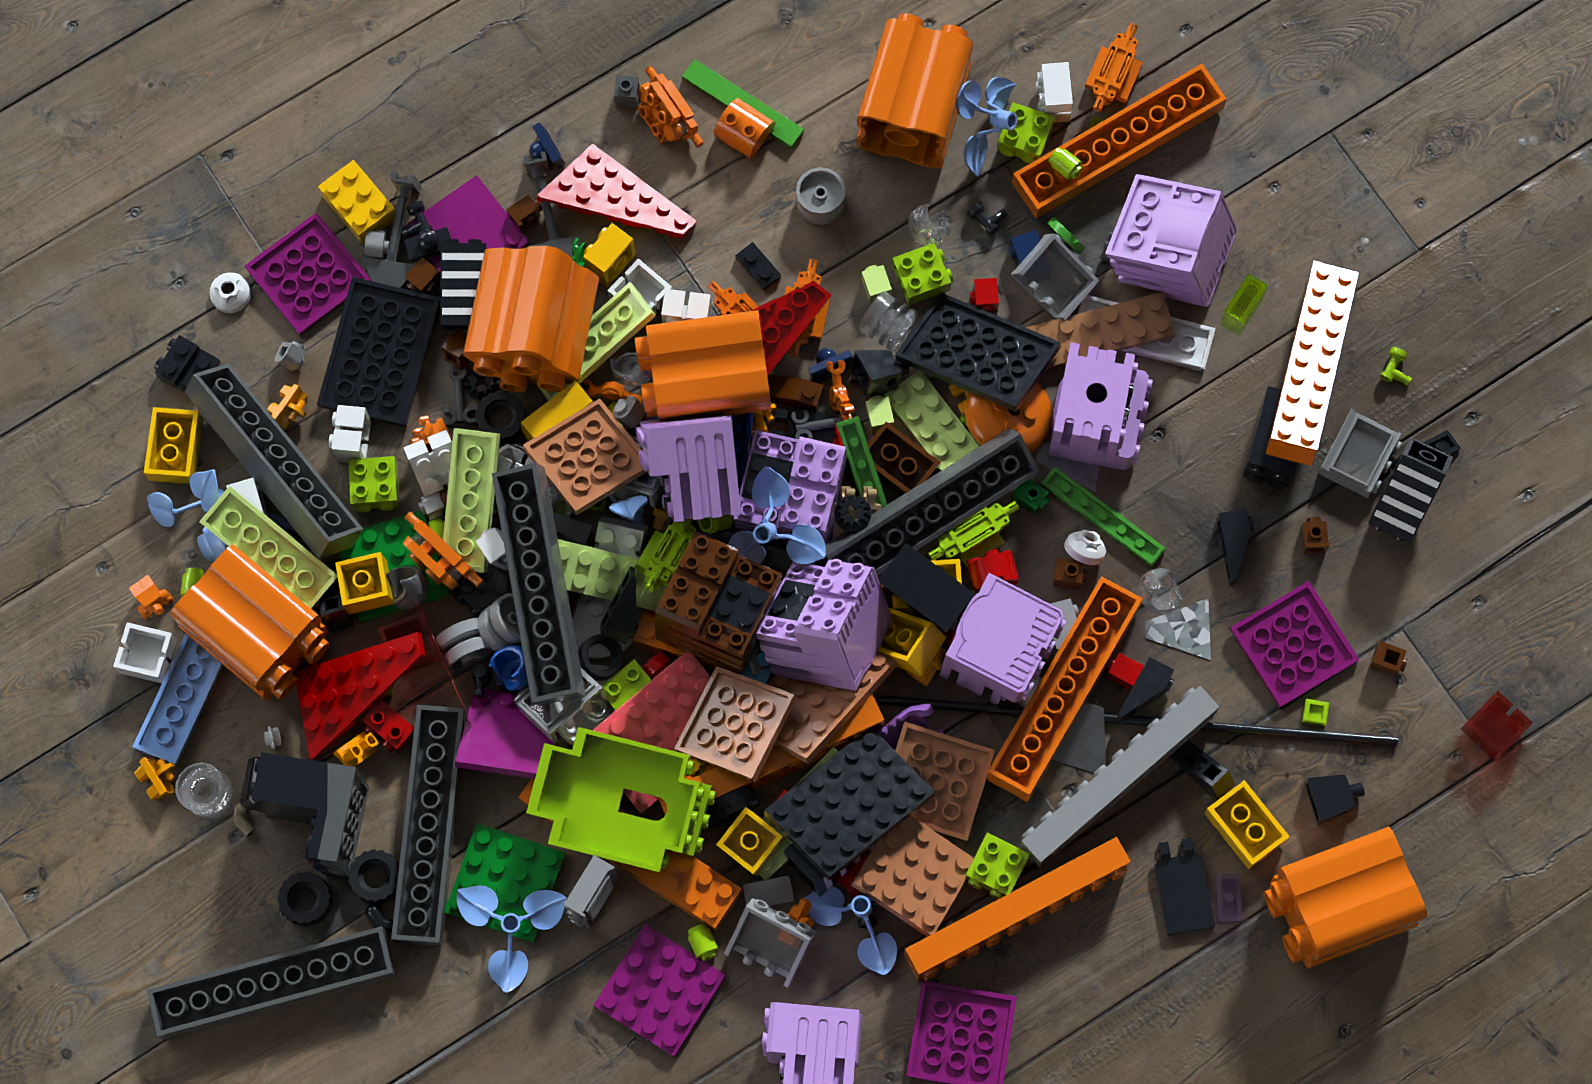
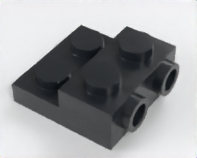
M179 335L177 339L173 338L167 345L168 352L164 358L160 357L156 361L154 369H156L155 374L159 379L185 392L193 374L218 367L220 360L200 349L197 344Z
M489 561L486 573L475 572L484 580L478 588L469 579L462 576L457 581L459 585L453 589L454 594L452 596L461 605L465 602L471 608L469 612L475 618H478L483 610L492 605L501 596L513 594L511 581L494 565L490 564Z

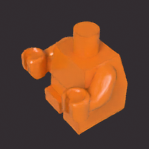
M426 415L419 417L418 423L420 426H424V428L413 429L412 435L415 438L410 439V445L423 440L429 452L433 450L427 437L447 430L450 439L452 436L442 418L437 419L434 424H431L429 417Z
M146 575L129 587L134 597L140 603L137 610L144 620H148V616L151 618V613L153 612L156 615L162 614L164 611L162 606L164 604L169 605L170 601H174V598L167 590H159L149 575Z

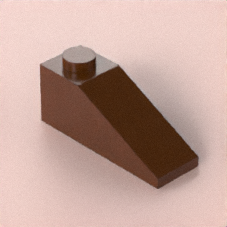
M769 374L767 378L771 401L793 408L797 407L818 412L824 395V385L805 379Z

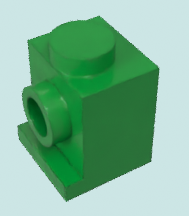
M1028 479L1013 492L1012 500L1035 515L1038 510L1043 511L1047 506L1049 492L1031 479ZM1032 491L1037 496L1030 497L1028 493Z

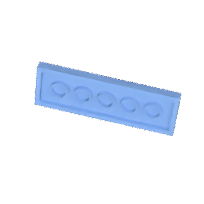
M186 634L132 746L138 751L158 759H163L165 762H173L175 766H177L223 668L220 662Z

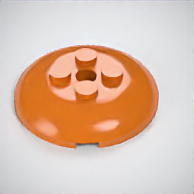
M1037 381L1016 412L1014 411V416L1009 413L1008 408L968 392L965 418L972 436L980 446L1011 428L1021 434L1029 452L1032 453L1044 443L1049 435L1052 425V406L1045 389Z

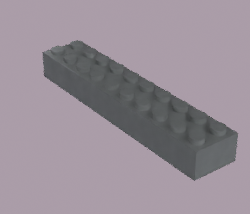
M227 363L193 374L184 393L315 556L321 559L353 547L363 528L230 364Z
M1011 428L1005 430L872 514L869 524L862 530L856 532L845 531L826 543V556L822 559L825 566L828 560L839 559L842 562L861 563L863 566L874 567L878 575L888 568L905 543L918 550L1038 474L1039 470L1021 434Z
M532 463L492 473L531 701L542 706L586 696L545 467Z
M417 705L391 937L395 944L443 947L461 768L455 767V760L467 719L464 708Z
M381 926L147 990L156 1035L158 1038L165 1040L397 976L386 931Z

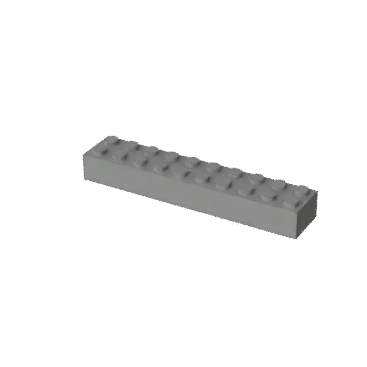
M1201 686L1196 690L1193 687L1190 688L1182 696L1183 699L1180 704L1173 703L1168 707L1161 720L1156 718L1147 726L1148 729L1143 736L1139 733L1129 742L1130 745L1126 751L1120 749L1111 758V764L1107 767L1104 764L1093 773L1094 776L1090 782L1087 780L1083 781L1076 788L1073 797L1066 796L1059 802L1057 811L1054 813L1049 811L1040 819L1041 822L1036 829L1031 827L1022 835L1021 849L1030 854L1029 858L1039 869L1216 716L1220 706Z

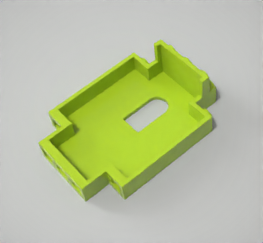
M578 727L572 750L544 743L526 813L554 820L548 844L662 873L663 868L667 869L670 860L667 850L696 856L697 852L701 853L704 838L700 837L702 829H707L710 815H707L709 805L713 806L716 792L712 791V785L686 779L687 775H691L694 761H691V755ZM624 789L662 798L667 804L665 817L661 820L653 821L618 812Z

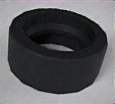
M597 634L591 636L578 649L580 667L596 681L609 679L620 670L623 664L624 653L621 645L616 640L604 635ZM601 644L610 651L612 664L607 670L600 671L590 664L588 650L593 645Z

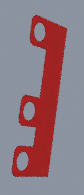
M432 634V637H433V639H434V641H435V644H436V646H437V648H438V650H439V647H438V645H437V643H436V640H435V638H434V636H433V634Z

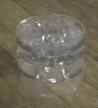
M883 291L869 307L861 321L859 331L871 339H874L881 333L879 344L884 346L887 343L886 349L893 352L910 334L918 312L914 309H910L907 312L908 305L906 304L895 310L898 299Z
M195 763L186 767L176 781L175 793L178 801L187 810L204 819H214L223 815L231 807L234 800V787L231 780L216 767L207 763ZM208 789H210V791H209L210 796H209V797H206V796H207L206 791H207Z

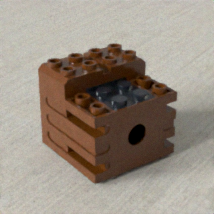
M695 531L656 608V640L681 651L689 652L695 657L715 666L742 675L759 641L755 632L781 585L782 573L739 555V549Z

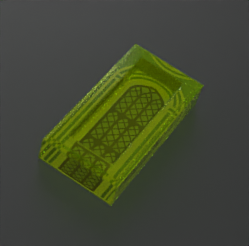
M1248 273L1224 312L1244 323L1268 285Z

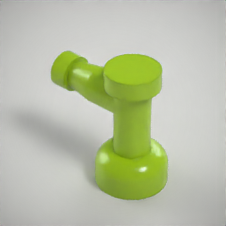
M1391 347L1389 351L1391 359L1385 371H1382L1379 377L1386 382H1392L1395 379L1408 386L1412 378L1396 370L1399 362H1404L1408 354L1400 348Z

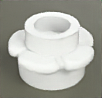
M268 726V731L264 732L266 746L270 745L272 749H275V746L281 745V737L278 727L271 728V726Z

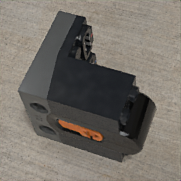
M261 752V757H251L248 759L239 801L241 806L263 812L268 818L311 824L313 835L308 837L305 859L309 863H313V868L322 874L349 878L348 872L350 871L351 863L355 860L369 791V785L358 769L351 766Z

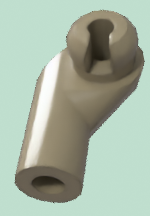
M240 801L234 808L233 823L245 837H249L255 829L248 822L250 809L241 806V804L248 802Z

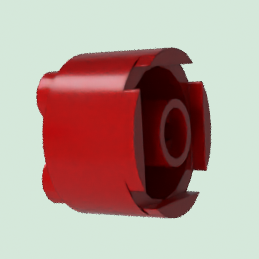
M997 549L990 550L984 553L985 557L983 558L976 557L967 560L968 570L976 594L979 593L989 573L1014 586L1020 581L1011 550L1000 553Z

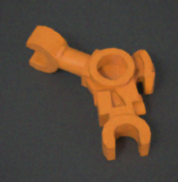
M838 360V368L835 370L833 362L828 361L826 368L831 373L833 385L829 389V404L833 411H840L841 418L844 421L852 418L850 412L855 410L854 406L849 403L847 390L842 384L841 374L845 370V362Z
M588 379L583 382L589 387L585 392L590 398L597 394L610 400L619 401V399H626L627 396H633L642 405L643 398L641 395L630 393L624 389V385L617 382H605L601 386Z

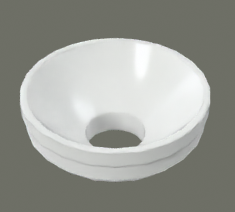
M224 273L212 282L210 299L213 305L221 312L236 313L244 309L249 303L251 287L243 276L237 273ZM232 283L235 289L230 294H224L222 292L223 285Z
M1082 530L1071 533L1064 544L1067 553L1083 564L1098 565L1105 558L1106 548L1104 543L1094 531Z

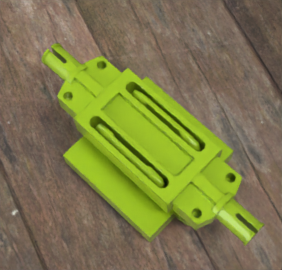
M1013 501L1004 508L998 503L988 509L987 507L982 508L943 533V536L938 538L939 547L928 553L932 561L942 555H945L949 560L959 558L964 567L968 568L967 560L976 557L983 558L985 557V552L999 549L1005 545V541L999 533L1004 527L1009 525L1008 515L1019 510L1018 504L1016 505V502Z
M692 518L673 522L672 525L669 524L664 534L655 530L634 567L637 571L645 574L644 588L646 591L650 588L648 592H653L662 585L668 586L696 531L693 525H691L693 522Z

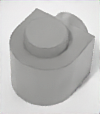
M367 231L364 249L365 257L384 259L385 254H388L390 241L386 238V231Z
M295 341L291 343L282 342L276 353L275 362L289 371L300 369L306 351L303 350L304 346Z
M633 396L619 399L613 411L614 417L626 429L636 427L645 414L644 408L639 404L640 401Z
M438 491L428 496L420 497L422 502L418 503L423 516L428 515L430 521L443 519L446 514V508Z

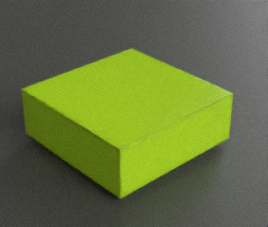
M1305 699L1302 723L1325 727L1329 703Z

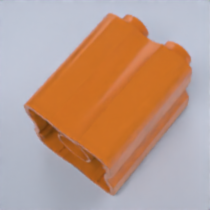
M903 13L899 14L897 19L891 18L886 20L857 117V126L859 127L857 146L867 152L897 157L914 164L938 169L944 165L957 120V95L962 85L968 81L970 75L973 41L967 37V32L961 27L947 24L943 25L940 31L923 27L924 22L919 17Z
M529 246L523 249H485L463 355L474 362L473 370L476 373L498 377L500 379V388L509 392L524 393L527 390L528 384L536 383L543 390L561 392L565 388V384H571L575 380L578 383L599 277L589 269L576 264L572 257L562 250L551 246Z
M758 310L646 325L647 336L635 338L641 372L652 370L653 383L641 384L644 411L647 417L658 416L660 421L722 412L730 416L772 411Z
M234 544L227 547L202 578L176 603L170 613L172 619L179 624L178 627L181 631L265 701H268L274 695L279 700L287 697L299 681L293 674L296 668L304 660L311 665L315 664L330 646V643L324 639L328 631L321 623V617Z
M1390 827L1279 868L1278 875L1273 876L1271 879L1270 889L1264 891V898L1273 918L1284 915L1289 925V934L1282 936L1290 960L1292 963L1302 960L1307 969L1414 929L1418 926V922L1427 918V910L1423 899L1408 870L1401 848Z

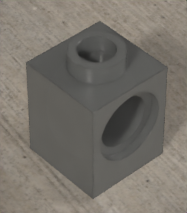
M616 75L614 90L616 107L638 108L639 97L637 90L640 87L638 77Z

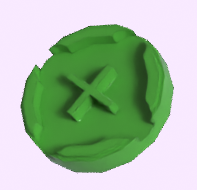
M1052 218L1048 222L1049 226L1079 255L1085 250V247L1056 218Z

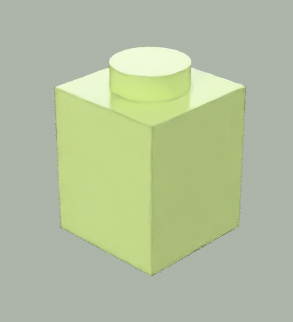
M872 265L867 267L865 271H862V282L870 304L892 297V288L883 265Z
M874 396L869 401H866V412L872 434L877 433L885 422L894 427V419L888 397Z

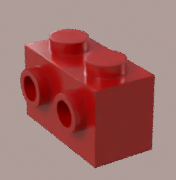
M381 699L362 719L365 724L364 730L367 733L371 732L375 737L376 735L383 740L381 744L391 753L395 750L401 754L413 740L414 726Z

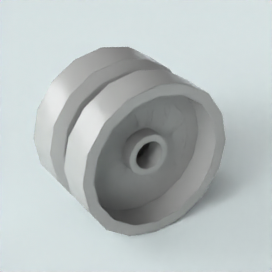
M818 167L810 169L801 176L796 187V204L798 212L805 220L812 224L825 225L832 223L840 217L845 207L846 189L844 181L839 174L829 168Z
M513 594L501 596L492 605L483 610L478 617L480 635L485 643L494 651L511 645L522 646Z
M478 618L468 619L452 625L436 637L440 651L447 653L444 656V660L451 671L462 670L476 665L495 652L481 637L478 629Z

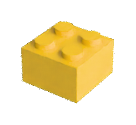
M611 223L608 228L605 227L601 230L598 240L585 249L583 253L585 268L599 277V282L608 288L636 255L633 238Z
M381 552L335 563L342 606L349 614L393 604L394 599L386 573H389L388 563Z
M745 807L716 845L752 874L758 876L787 838L749 808Z

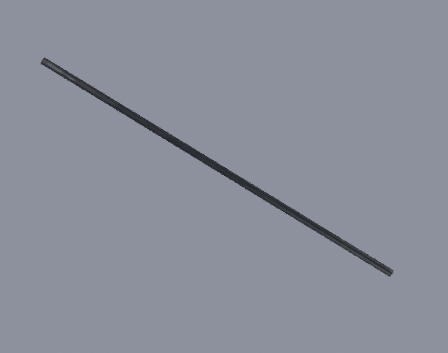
M880 695V705L911 707L920 704H931L933 709L1020 716L1025 707ZM1104 713V723L1117 724L1115 720L1118 714ZM1131 716L1120 724L1148 726L1157 717ZM1208 722L1200 729L1202 731L1397 746L1398 737L1219 722Z

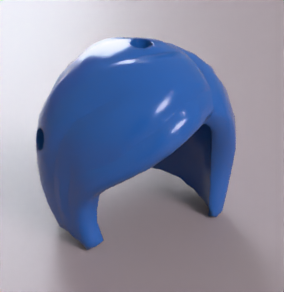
M506 646L494 653L489 667L504 681L505 687L509 691H518L529 685L521 646Z

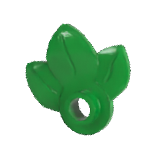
M576 238L572 244V260L585 268L583 253L586 242L579 246V238Z

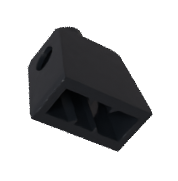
M855 350L851 365L867 397L897 389L901 376L908 375L910 367L897 362L893 353L889 350Z
M1346 775L1307 778L1304 783L1317 826L1352 811L1355 808L1354 798L1365 796L1362 783L1349 785Z

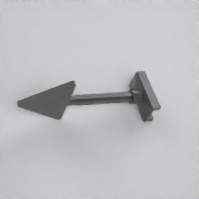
M545 151L541 152L542 159H534L530 162L528 156H523L527 175L532 174L539 193L546 187L545 171L549 170ZM542 201L541 205L550 241L532 246L555 247L573 258V241L579 238L578 245L580 246L582 236L579 234L560 239L551 203Z
M392 172L391 182L398 190V201L387 259L365 257L364 261L371 281L402 288L406 283L404 276L415 265L396 262L407 201L410 200L411 193L420 194L421 184L415 175L410 174L409 179H401L397 172Z

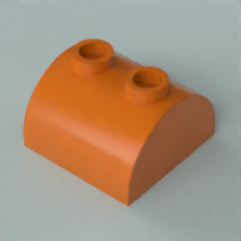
M736 98L728 105L719 118L714 129V136L752 160L776 122L741 99Z

